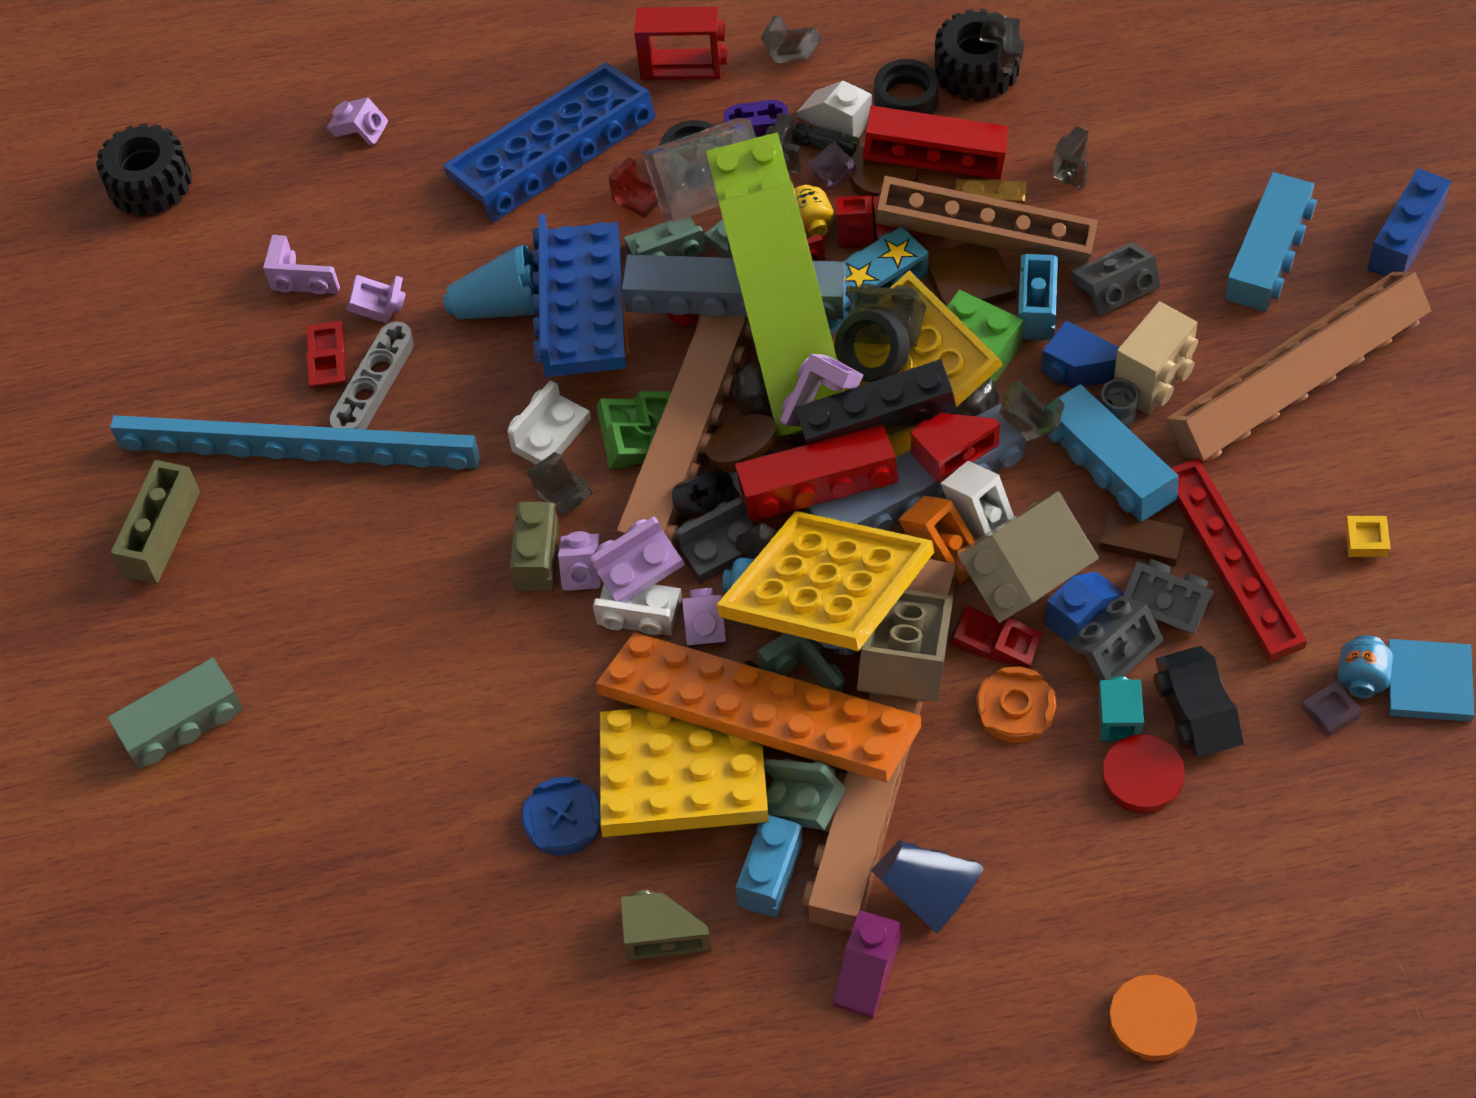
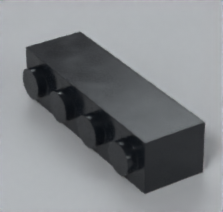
M942 359L795 407L807 444L881 424L884 425L888 435L916 426L920 422L930 420L940 413L952 414L957 412L954 394Z

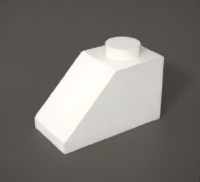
M842 80L815 90L796 112V116L814 126L841 132L842 137L849 134L859 138L867 129L870 105L872 106V94Z
M967 461L941 482L946 498L952 500L975 539L980 538L1014 517L1000 476L997 473Z

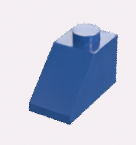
M1066 320L1043 349L1041 372L1052 381L1063 383L1072 389L1080 384L1085 387L1107 383L1114 379L1116 356L1119 347Z
M1098 572L1074 575L1047 600L1045 625L1069 642L1079 633L1083 626L1092 622L1106 609L1111 601L1123 596L1124 592Z

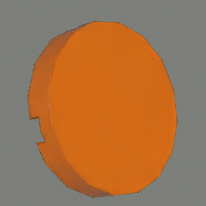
M1021 666L1004 667L997 670L995 675H992L989 679L987 677L981 683L976 695L977 717L983 728L996 739L1009 743L1029 742L1042 736L1051 727L1056 714L1055 691L1051 685L1049 686L1043 680L1044 677L1035 670Z
M1156 974L1140 975L1123 983L1114 994L1109 1011L1111 1033L1121 1048L1128 1053L1130 1051L1134 1055H1138L1139 1059L1152 1062L1169 1060L1184 1051L1193 1038L1197 1015L1195 1003L1185 988L1174 980Z

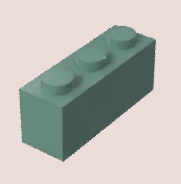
M213 657L108 716V719L139 770L147 765L159 762L166 754L176 748L194 742L201 734L211 728L229 722L244 709L234 689Z

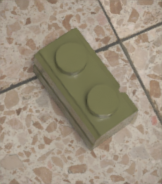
M519 502L516 504V521L514 523L510 571L515 590L550 591L554 588L559 521L558 516H556L555 503Z

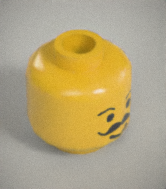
M810 185L796 187L794 191L806 237L809 238L819 234L824 236L835 218L833 208L826 193L819 187Z

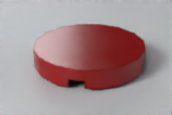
M1149 734L1130 735L1117 741L1107 751L1102 767L1103 786L1107 793H1110L1116 799L1115 802L1122 808L1137 813H1155L1165 809L1166 805L1172 801L1174 802L1180 796L1185 780L1184 761L1176 748L1162 738Z

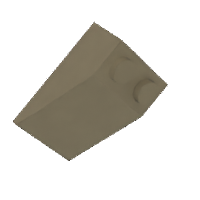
M1056 491L957 551L958 557L999 623L1034 603L1099 559L1059 491Z
M906 589L862 646L857 691L869 692L878 696L906 697L914 701L927 700L938 702L953 596Z

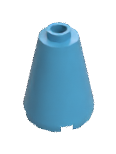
M515 246L448 285L447 293L443 294V302L449 315L454 314L458 320L535 315L533 294L539 293H535L533 272L536 271L534 269L533 254L528 246Z

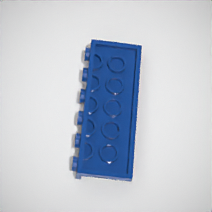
M605 62L443 165L445 174L482 203L488 219L495 222L655 118V112L649 91Z
M546 214L538 215V228H532L533 243L536 249L533 250V263L536 271L533 272V284L535 293H539L533 294L535 316H539L533 317L535 338L540 339L533 341L536 363H543L545 377L625 369L626 350L618 222H599L593 225L563 226L557 229H548Z

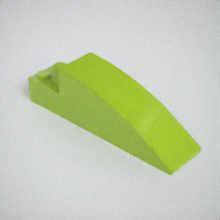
M776 132L707 150L706 154L770 407L781 439L803 433L801 426H786L780 423L784 413L782 412L783 403L796 387L799 380L798 371L803 361L809 358L810 354H824L837 360L793 183L790 181L779 135ZM821 383L813 401L840 392L830 389Z

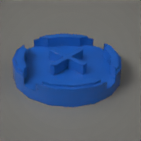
M554 777L537 785L522 806L521 822L528 840L539 851L553 856L571 855L584 850L597 838L601 829L600 800L596 791L573 777Z

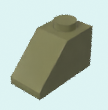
M641 890L632 893L630 896L621 897L623 936L628 960L712 951L708 926L663 892L654 893L649 890Z

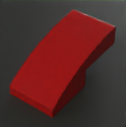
M342 321L306 325L308 345L306 359L309 387L317 388L346 384V346Z
M966 605L961 612L949 643L990 660L1029 668L1043 633L1011 617L999 623L997 619Z

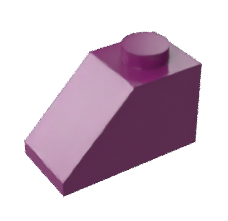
M859 910L845 948L833 1006L874 1018L900 945V922Z

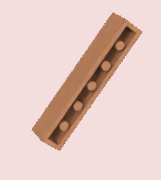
M884 176L875 223L896 228L902 226L905 230L1020 254L1054 255L1058 257L1059 262L1082 266L1088 263L1092 254L1098 220Z

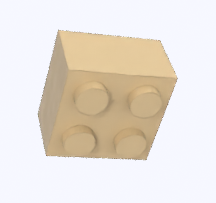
M1160 301L1117 350L1114 379L1128 380L1138 388L1139 398L1136 408L1149 416L1158 405L1164 406L1173 394L1174 386L1179 380L1185 381L1189 377L1195 365V362L1192 361V356L1198 345V339L1195 338L1198 322Z

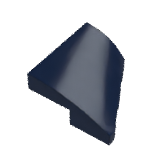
M898 840L870 871L932 930L938 933L964 902L984 868L976 860L960 859L949 856L943 851L927 850L920 848L916 844Z

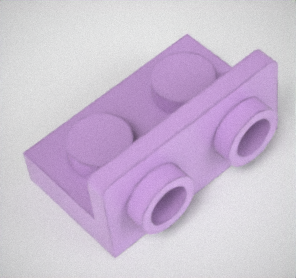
M655 516L648 520L642 519L630 526L626 534L615 541L609 540L602 543L596 548L594 554L589 557L595 571L614 600L625 603L684 566L682 558L662 530Z

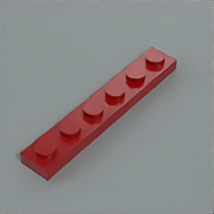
M1199 458L1171 467L1178 475V498L1176 503L1267 660L1271 662L1305 649L1307 643L1305 636Z

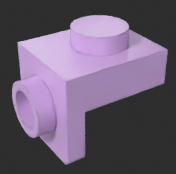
M367 97L350 102L343 101L337 105L333 111V118L326 128L334 137L358 132L369 145H372L378 141L388 123V119Z
M356 275L352 283L346 311L387 324L393 312L399 313L405 299V292L400 291L403 278L395 276L390 286Z
M577 531L567 536H561L558 559L563 590L597 589L600 587V577L589 560V557L594 554L596 548L600 546L599 533L589 534L584 531Z
M713 588L690 590V598L682 599L687 645L726 641L724 618L719 617L716 606L721 600L722 595H713Z

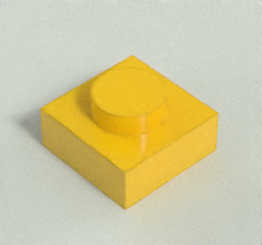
M1347 516L1345 531L1348 557L1389 556L1391 548L1387 516Z

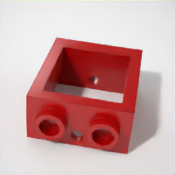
M718 6L636 8L634 35L641 80L721 79V65L728 64L727 44L721 45V41H725L726 28L725 21H719ZM710 36L711 48L655 49L653 37Z

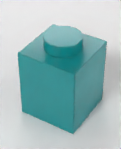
M1113 677L1108 680H1100L1097 698L1100 742H1117L1130 735L1142 734L1144 716L1141 679L1130 680L1126 677Z

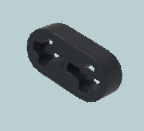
M722 470L710 471L686 479L674 486L672 491L673 505L684 516L702 513L715 508L719 504L731 500L734 491L733 481L727 472H722ZM715 485L716 490L712 493L710 487ZM694 492L696 498L691 500L690 494Z

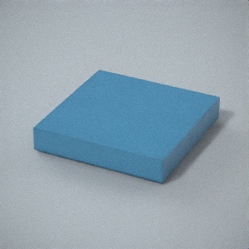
M1400 639L1388 640L1387 646L1393 653L1391 680L1388 687L1389 716L1472 722L1474 718L1471 644Z

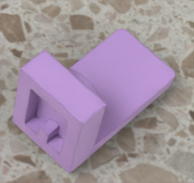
M272 235L263 266L271 290L311 292L315 294L339 293L340 285L333 267L296 264V254L294 250L290 249L287 237L284 235Z
M810 354L809 358L805 359L799 368V380L794 391L787 396L783 403L782 412L784 413L780 423L786 426H801L795 407L813 402L821 383L830 389L841 392L843 388L858 387L863 374L828 355Z

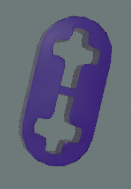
M778 100L733 105L726 109L723 117L726 134L735 139L760 137L776 132L781 133L786 130L789 122L788 108L783 102ZM776 115V119H770V116ZM736 120H742L743 123L736 124Z

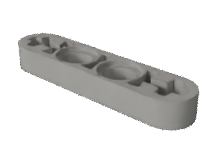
M398 321L390 322L380 330L331 412L330 424L332 428L366 429L413 350L414 339L411 329L407 324ZM383 361L390 364L389 368L383 372L378 373L371 370L374 364ZM363 389L374 391L373 395L367 400L355 398V395ZM352 417H353L354 423L349 422Z

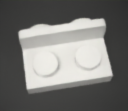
M550 380L543 389L538 390L533 395L530 404L521 415L515 416L510 422L507 433L512 452L548 471L591 420L590 411L561 396L558 384Z
M604 584L600 599L596 598L593 603L596 624L611 630L624 628L641 631L650 636L660 634L672 636L682 598L681 588L654 584L625 603L615 601Z

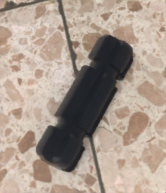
M802 122L797 123L793 131V140L797 143L807 145L810 142L812 147L835 153L841 150L842 155L850 157L853 156L860 146V139L856 136L846 134L845 137H842L841 132L818 126L812 129V125Z

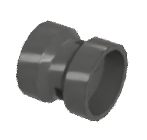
M1113 379L1107 382L1102 387L1101 404L1127 428L1131 427L1135 422L1139 398L1138 388L1132 382L1125 379Z

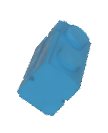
M1040 254L1021 255L1018 317L1024 319L1022 339L1050 340L1054 337L1057 256Z
M768 815L769 822L759 823L757 827V835L753 838L735 889L738 906L767 916L778 917L803 847L802 826L798 823Z

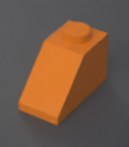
M924 495L898 520L907 535L932 540L934 554L930 559L956 564V584L961 585L970 575L958 557L957 551L975 540L952 500Z

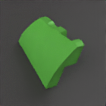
M639 391L635 399L600 398L596 405L609 470L631 467L644 462L671 392Z

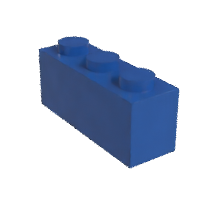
M1417 168L1373 243L1367 270L1384 277L1391 272H1408L1444 210L1451 180Z

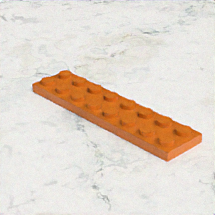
M636 632L632 634L596 682L598 695L886 783L921 728V715Z

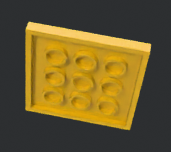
M910 270L866 309L890 312L901 320L908 331L910 350L908 360L900 372L942 359L954 394L956 407L1003 366L1001 360ZM866 324L856 334L854 343L855 354L863 366L869 368L879 367L885 363L889 356V335L878 324ZM861 381L859 386L870 382ZM916 426L888 434L896 458L911 449L910 432Z
M795 511L716 604L719 617L859 651L934 554L932 540Z
M644 708L600 712V814L602 837L769 822L763 745Z

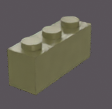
M154 460L110 552L123 577L158 584L200 494L190 467Z

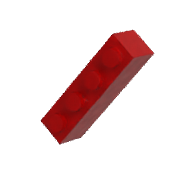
M870 105L862 159L1000 180L1006 155L1009 126Z
M883 424L735 464L740 491L751 522L899 482L896 456Z

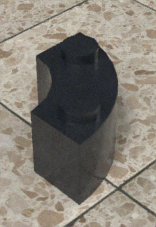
M1200 645L1155 659L1158 673L1153 675L1154 684L1159 696L1166 697L1176 722L1174 726L1176 737L1182 747L1188 746L1194 755L1200 758L1244 744L1237 707L1231 701L1223 686L1213 655Z

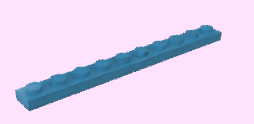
M113 415L110 429L119 447L129 451L158 450L165 453L193 452L200 455L228 454L236 457L263 456L271 459L333 460L348 464L368 462L384 466L403 464L419 468L438 466L449 467L455 470L464 468L478 469L480 460L475 435Z

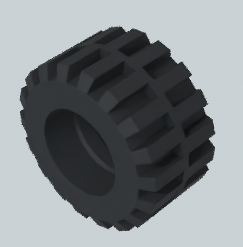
M973 9L965 10V14L956 13L952 15V20L946 19L942 23V28H938L935 39V73L939 79V84L942 88H948V93L953 96L959 94L960 98L965 100L971 97L975 98V101H982L983 97L992 99L996 98L997 93L1004 94L1007 92L1008 86H1013L1016 82V76H1019L1021 36H1019L1018 28L1012 26V21L1009 18L1002 19L1000 13H987L985 9H980V12H973Z
M147 123L140 124L139 127L134 128L132 125L126 127V130L123 132L117 131L114 133L111 140L107 139L102 144L104 149L98 151L97 157L99 160L96 161V167L112 204L116 208L120 207L124 213L129 214L133 211L134 216H142L143 213H148L150 216L156 215V211L159 210L165 212L170 209L169 206L171 204L177 205L182 200L180 196L186 195L189 191L188 185L192 182L191 170L180 140L168 128L162 130L161 125L156 124L148 127Z

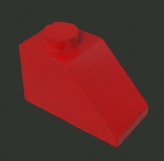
M940 413L930 420L920 422L910 432L911 455L939 484L965 462L970 461L973 463L998 447L1000 423L994 418Z

